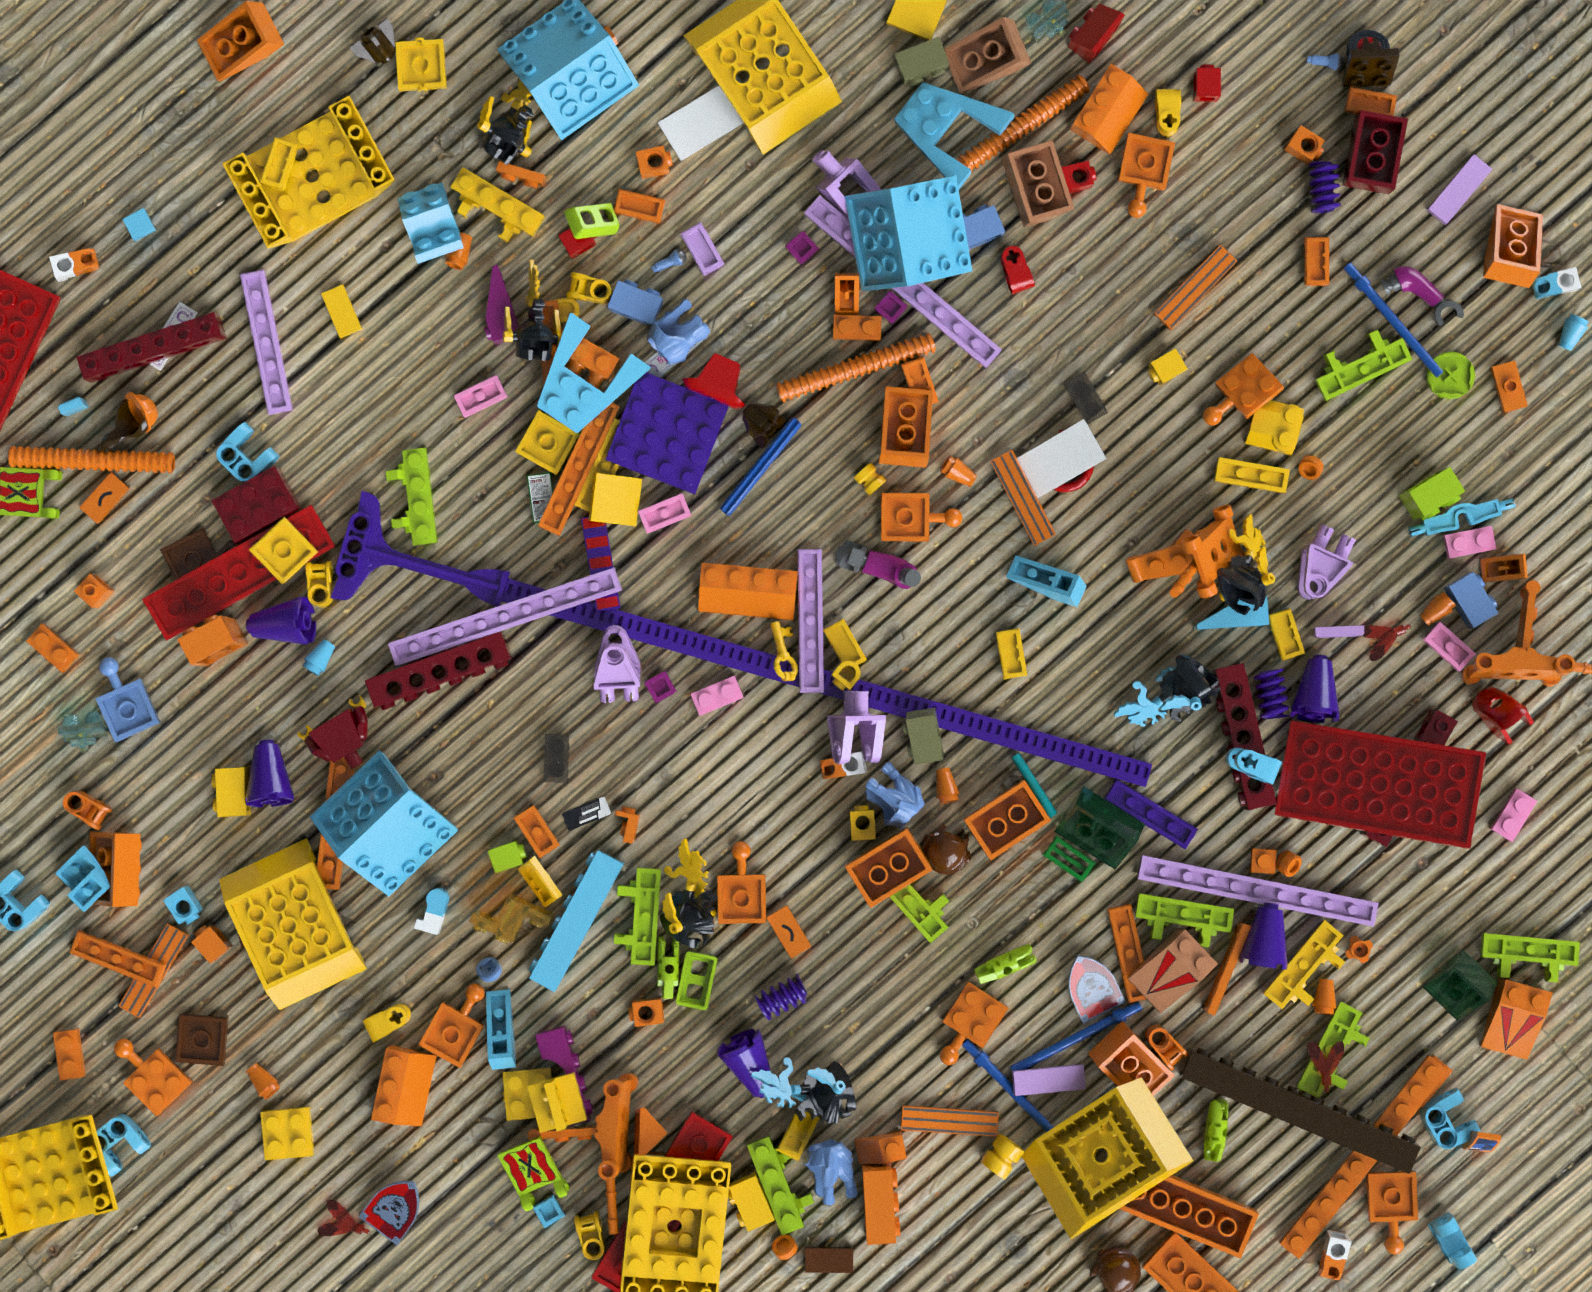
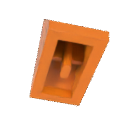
M835 273V315H859V273Z
M1525 554L1480 559L1482 580L1484 582L1528 578Z
M638 1108L635 1110L634 1154L646 1155L668 1133L646 1108Z

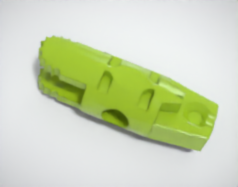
M658 937L657 986H662L661 997L663 999H673V988L678 986L679 942L673 938L672 955H665L664 937ZM670 964V971L665 972L666 965Z
M1025 944L992 958L985 964L975 968L974 971L980 984L1001 979L1035 964L1037 960L1031 954V945Z
M1225 1099L1213 1100L1209 1105L1204 1134V1159L1208 1161H1221L1224 1151L1229 1104Z

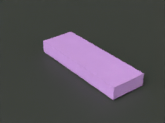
M1475 154L1472 155L1427 211L1442 224L1446 225L1492 171V168Z
M1083 1064L1012 1071L1013 1095L1015 1096L1086 1089Z

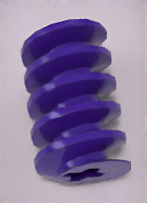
M1326 161L1309 163V167L1315 168L1309 171V176L1314 178L1309 181V185L1316 187L1310 190V195L1316 197L1310 200V204L1317 206L1311 210V213L1332 212L1335 208L1341 206V203L1334 202V199L1340 197V194L1333 192L1334 189L1340 187V184L1333 183L1334 179L1339 178V174L1332 173L1333 170L1339 168V165Z
M1283 669L1262 671L1253 677L1254 680L1261 681L1260 684L1255 686V689L1263 691V693L1256 696L1257 699L1264 700L1263 703L1258 705V708L1266 710V712L1259 715L1260 718L1276 719L1291 716L1283 714L1284 711L1289 709L1288 705L1282 704V702L1288 699V696L1280 695L1281 692L1286 690L1285 686L1279 685L1280 682L1285 680V677L1277 676Z
M798 973L795 974L796 982H793L789 977L787 978V986L778 982L779 990L769 986V995L764 990H761L760 999L754 994L762 1014L768 1020L772 1019L771 1012L776 1016H780V1008L788 1012L789 1003L794 1008H797V999L803 1004L807 1002L806 995L808 994Z

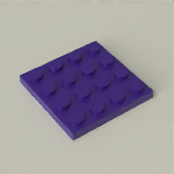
M646 372L633 385L605 460L695 495L728 406L721 404L713 398L700 395Z

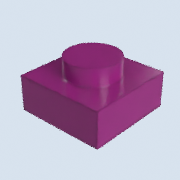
M804 231L799 233L785 246L787 251L800 265L819 250Z
M889 291L874 310L893 325L907 309L908 305L893 292Z
M666 671L644 682L655 703L677 692Z

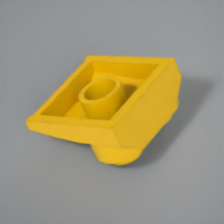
M1270 400L1253 414L1244 444L1291 456L1298 441L1304 409L1297 405H1288Z

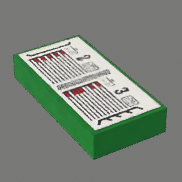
M551 472L527 475L533 523L540 522L554 492Z

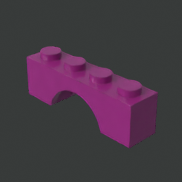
M563 1025L538 1032L535 1036L541 1058L556 1062L563 1068L566 1074L575 1072L587 1120L568 1125L567 1127L590 1121V1114L594 1113L591 1100H586L584 1091L587 1090L584 1076H579L577 1068L581 1067L578 1054H573L571 1044H574L571 1030H567L566 1026Z

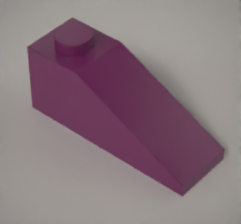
M494 265L492 267L486 311L488 326H485L484 330L488 341L493 340L495 345L503 343L505 307H510L512 332L516 331L519 323L498 265Z

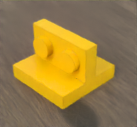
M575 1072L527 1085L540 1133L556 1129V1132L566 1129L568 1125L587 1120Z

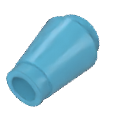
M1570 314L1569 318L1565 319L1558 346L1572 351L1573 347L1588 329L1586 327L1588 321Z
M323 639L304 658L305 662L302 666L317 676L321 672L324 673L335 646Z

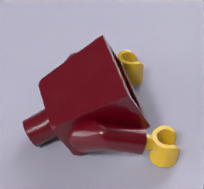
M359 695L360 701L357 704H354L353 700L349 699V704L353 711L351 708L347 709L314 730L306 725V735H303L301 732L297 733L298 737L304 740L311 754L333 763L344 757L350 769L363 763L356 751L365 745V740L368 737V719L365 711L366 702L361 695Z

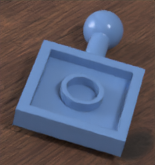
M107 657L101 660L99 670L103 675L108 676L113 691L95 699L114 742H119L161 722L142 679L122 686L117 674L119 669L118 662L114 658Z

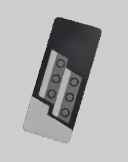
M601 797L562 813L568 830L571 831L611 814L605 797Z

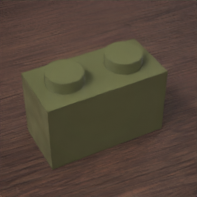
M939 37L894 54V62L904 86L910 84V86L918 85L924 81L923 78L931 75L933 78L945 74V70L949 67V61Z
M935 707L907 712L906 720L902 721L904 734H909L910 743H907V751L909 757H913L914 764L943 760L944 751Z

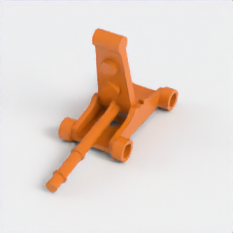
M1222 505L1213 509L1215 521L1207 527L1196 531L1194 535L1182 539L1180 544L1127 558L1126 563L1133 583L1180 575L1169 592L1170 596L1176 598L1184 591L1185 586L1191 582L1194 574L1199 572L1200 579L1197 582L1198 587L1196 588L1199 598H1208L1217 594L1218 590L1213 581L1218 577V569H1226L1229 566L1228 562H1230L1231 557L1236 555L1244 557L1246 551H1242L1240 543L1236 544L1233 542L1228 534L1230 529H1233L1236 533L1231 518L1234 515L1231 505Z
M1531 580L1520 590V596L1523 600L1515 647L1499 655H1491L1486 652L1479 654L1474 659L1472 665H1468L1463 669L1461 678L1467 685H1475L1480 679L1540 680L1543 685L1552 687L1559 683L1561 676L1568 675L1572 671L1592 674V664L1575 662L1574 658L1567 654L1561 655L1558 658L1541 655L1533 648H1530V644H1532L1534 639L1532 625L1536 620L1538 612L1537 607H1535L1536 594L1541 589L1537 581Z
M625 1073L619 1079H611L604 1084L603 1093L606 1098L603 1110L596 1117V1124L570 1126L556 1132V1129L542 1133L536 1127L528 1132V1140L541 1136L542 1140L554 1138L555 1142L569 1141V1137L587 1140L592 1139V1135H595L594 1137L600 1144L602 1163L598 1167V1174L606 1181L605 1195L607 1197L609 1234H618L619 1218H617L615 1177H617L619 1172L623 1173L630 1170L633 1164L632 1156L627 1153L631 1092L636 1090L639 1084L637 1076L633 1073Z

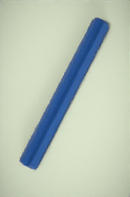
M794 417L790 418L722 504L720 509L723 513L730 516L801 427L800 421Z

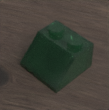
M1462 950L1447 960L1424 984L1423 988L1458 1021L1489 1001L1498 982L1468 953Z

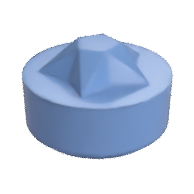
M486 957L478 963L476 971L484 982H493L501 975L502 966L494 957Z

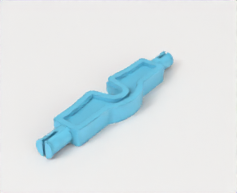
M1511 498L1499 502L1498 499L1477 505L1471 503L1457 504L1447 509L1444 514L1427 518L1422 521V524L1408 527V531L1418 529V531L1409 533L1413 537L1423 533L1429 536L1440 532L1459 529L1458 516L1460 513L1465 515L1469 525H1475L1489 518L1502 515L1504 510L1515 508V504L1506 506V504L1512 503L1514 500Z

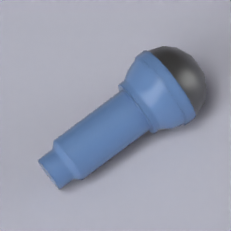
M1338 53L1329 56L1312 55L1307 56V63L1328 66L1333 70H1339L1344 65V58Z
M675 249L669 257L655 263L651 268L655 273L673 265H683L687 260L686 253L681 249Z

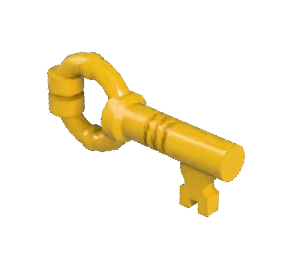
M779 621L772 622L770 625L778 653L774 660L773 668L782 681H794L798 673V664L787 652L783 638L784 636H793V633H790L792 628L781 627ZM780 661L790 662L792 671L782 672L779 665Z

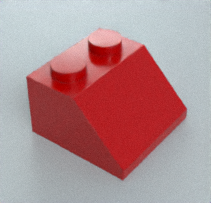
M1100 3L1096 9L1091 7L1083 17L1085 23L1081 28L1076 26L1068 36L1070 39L1068 48L1091 64L1120 27L1125 15Z

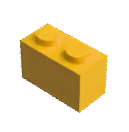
M249 767L215 769V774H212V786L216 788V798H213V810L217 812V817L251 815V807L246 805L245 800L249 781Z
M756 1172L729 1183L728 1198L732 1205H737L739 1213L736 1216L741 1227L746 1226L749 1232L775 1221L771 1206Z

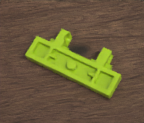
M1375 330L1366 335L1371 340L1370 346L1372 348L1368 350L1369 354L1348 364L1345 361L1340 363L1334 356L1335 351L1323 355L1328 366L1324 368L1326 374L1315 379V382L1324 401L1332 399L1413 360L1403 338L1389 343L1388 339L1382 340L1379 331Z
M427 448L402 450L403 463L398 464V470L386 471V479L388 482L391 480H402V485H406L409 511H405L406 517L391 519L392 528H405L406 533H412L413 546L438 543Z
M637 867L636 880H630V886L617 885V896H630L631 902L635 903L633 928H629V934L614 933L613 941L614 944L626 945L625 950L631 951V964L655 966L661 869Z
M910 884L890 896L893 902L930 943L949 928L941 919V916L944 914L941 908L949 902L944 893L938 899L931 902L929 898L925 900Z
M1138 893L1135 910L1136 918L1147 919V925L1152 926L1150 938L1162 940L1163 927L1169 926L1170 923L1195 927L1194 931H1200L1198 943L1206 948H1209L1211 936H1216L1217 931L1231 933L1234 909L1140 893Z
M1482 933L1480 957L1493 958V964H1497V977L1510 978L1511 964H1516V960L1539 962L1541 966L1545 967L1544 981L1556 983L1558 982L1559 970L1563 971L1564 965L1578 966L1580 942Z
M1339 1001L1334 1010V1015L1331 1016L1317 1044L1320 1049L1319 1060L1309 1059L1296 1087L1317 1097H1320L1324 1087L1330 1089L1332 1084L1344 1090L1348 1081L1335 1074L1337 1070L1335 1066L1342 1052L1336 1055L1333 1045L1341 1041L1344 1050L1346 1044L1350 1045L1351 1041L1354 1040L1366 1047L1370 1038L1359 1033L1361 1026L1357 1025L1362 1012Z
M770 1136L748 1143L749 1153L781 1235L803 1228L804 1223L800 1214L805 1212L804 1207L814 1203L811 1192L806 1196L800 1195L798 1197L795 1192H791L783 1169H785L784 1163L790 1157L777 1151L778 1147L774 1148Z

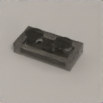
M1085 371L1063 383L1087 425L1108 414Z
M545 734L543 782L568 783L570 735Z

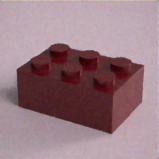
M1360 110L1355 115L1342 186L1388 195L1395 190L1408 118Z
M276 466L211 500L233 542L237 544H242L276 525L283 517L288 518L303 510L281 469Z

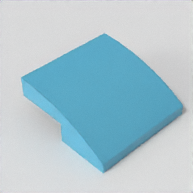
M84 845L55 873L72 890L67 896L83 912L110 888L109 881L102 867Z

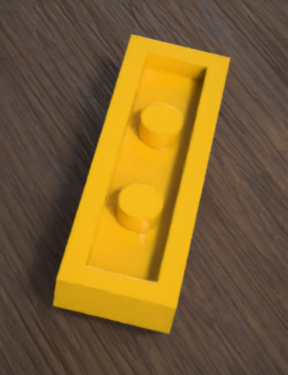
M1219 457L1217 459L1214 482L1285 494L1290 469Z

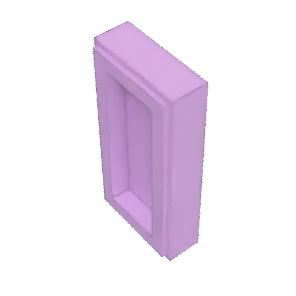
M701 222L680 233L703 276L724 266L723 260Z
M1364 625L1315 627L1312 629L1313 637L1362 636L1364 634Z

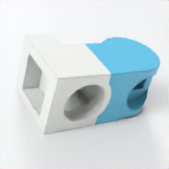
M1574 267L1536 278L1532 283L1535 298L1541 299L1578 291L1581 288L1577 268Z
M435 888L427 894L426 902L428 906L424 918L419 917L416 920L414 929L435 935L440 933L449 903V894L443 888Z

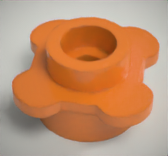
M1352 936L1349 939V949L1345 952L1346 957L1349 959L1355 958L1361 963H1366L1369 960L1370 949L1373 947L1370 940L1363 941L1357 936Z

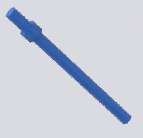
M1352 263L1344 267L1343 269L1355 282L1354 286L1360 292H1364L1436 378L1444 371L1371 287L1370 280L1366 276H1362Z
M1139 1001L1122 1010L1118 1008L1112 1011V1015L1010 1067L1012 1071L1025 1070L1116 1023L1119 1024L1121 1021H1127V1017L1143 1009Z
M969 1039L963 1042L962 1046L974 1058L973 1061L979 1067H983L1045 1132L1054 1128L1023 1095H1013V1084L989 1060L990 1057L983 1050L980 1051Z

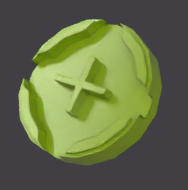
M1451 351L1444 352L1433 358L1444 371L1436 378L1427 368V385L1435 395L1447 400L1457 399L1471 389L1475 380L1474 366L1462 353Z

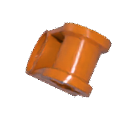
M81 790L70 792L63 799V806L66 811L96 830L102 828V821L107 813H111L113 810L106 803L93 798ZM74 795L81 799V806L79 808H75L71 803Z
M1155 1024L1147 1028L1145 1032L1146 1041L1171 1071L1174 1069V1065L1183 1057L1189 1056L1179 1042L1162 1026ZM1158 1031L1162 1032V1040L1156 1043L1153 1042V1034Z

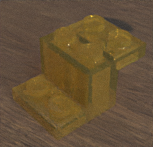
M511 894L507 897L498 918L478 909L472 913L469 922L474 924L472 928L482 933L489 931L495 934L494 938L508 944V942L513 943L518 938L527 917L530 918L529 923L542 928V926H548L552 923L555 914L517 895Z

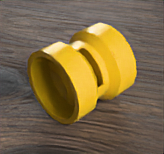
M872 463L868 464L854 477L858 484H863L865 487L864 491L869 496L887 481L883 475L876 473V467Z

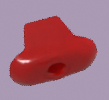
M715 353L699 377L682 379L687 389L700 395L713 398L733 409L746 407L735 395L741 370L738 362Z
M1484 688L1475 696L1472 702L1473 710L1490 731L1508 745L1513 741L1505 729L1513 726L1520 719L1530 726L1534 723L1524 705L1498 688ZM1497 699L1503 700L1499 707L1490 708L1493 701Z

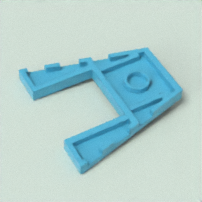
M922 82L895 117L894 121L913 144H916L922 151L923 155L933 163L943 177L956 175L959 190L971 175V169L935 146L961 111L998 135H1001L1013 120L1014 113Z
M570 312L537 407L578 433L651 367L630 353L604 393L582 379L564 365L591 326Z

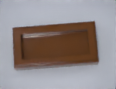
M805 1247V1273H853V1247Z

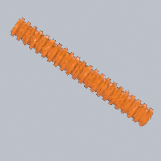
M1076 75L1075 79L1069 80V84L1064 83L1063 88H1057V92L1053 91L1051 96H1045L1044 101L1042 99L1039 100L1038 105L1034 104L1032 109L1028 108L1026 113L1022 112L1020 117L1016 116L1014 121L1010 122L1001 135L991 133L989 135L990 138L985 137L983 142L979 141L976 147L972 146L971 151L966 150L965 155L960 154L958 156L959 159L956 160L971 169V172H973L974 168L978 169L980 164H985V160L990 161L991 156L995 157L998 155L997 152H1003L1004 147L1009 148L1010 143H1016V139L1020 140L1022 135H1028L1029 130L1032 132L1035 126L1039 127L1041 122L1045 123L1047 118L1051 119L1053 114L1057 115L1059 110L1063 111L1066 105L1070 106L1072 101L1076 102L1078 97L1082 98L1084 96L1083 93L1088 94L1090 87L1083 76Z
M927 332L925 336L919 335L916 339L912 337L910 341L906 339L904 343L897 342L895 346L891 344L889 348L885 346L883 350L876 349V352L870 351L868 355L863 353L862 357L855 356L853 360L848 358L847 362L842 360L840 361L841 364L838 365L833 363L832 367L827 365L826 369L821 367L817 372L812 370L811 374L806 372L805 376L800 374L796 379L791 377L790 381L785 379L784 383L780 384V382H777L776 388L780 400L784 403L786 399L793 400L795 396L799 398L801 394L805 396L807 392L814 393L816 389L820 391L822 387L829 388L828 385L832 384V386H835L837 382L841 384L843 380L850 381L852 377L857 379L858 375L863 377L864 373L869 375L873 370L878 372L879 368L884 370L885 366L892 367L894 363L899 365L900 361L904 363L909 358L913 360L915 356L917 358L921 357V354L926 356L930 351L935 353V344L932 335Z
M11 446L8 451V463L10 467H16L17 465L19 468L25 465L26 468L31 466L38 468L40 466V468L45 469L47 466L49 469L53 467L56 469L61 467L68 469L70 467L71 470H75L77 467L78 470H83V468L90 470L92 468L94 471H97L100 468L101 471L106 469L113 471L115 469V471L119 472L122 469L124 472L128 470L131 472L136 470L143 472L145 470L146 473H150L152 470L153 473L158 471L165 473L167 471L169 474H172L175 469V456L172 452L168 454L161 452L158 454V452L154 451L151 454L150 451L145 453L143 451L138 453L131 451L129 453L127 450H124L121 453L120 450L115 452L108 450L106 452V450L102 449L99 452L98 449L93 451L91 449H86L85 451L78 449L76 451L75 448H71L69 451L68 448L63 450L56 448L54 450L52 447H49L47 450L45 447L40 449L34 447L31 449V447L27 446L24 449L22 446L18 448Z

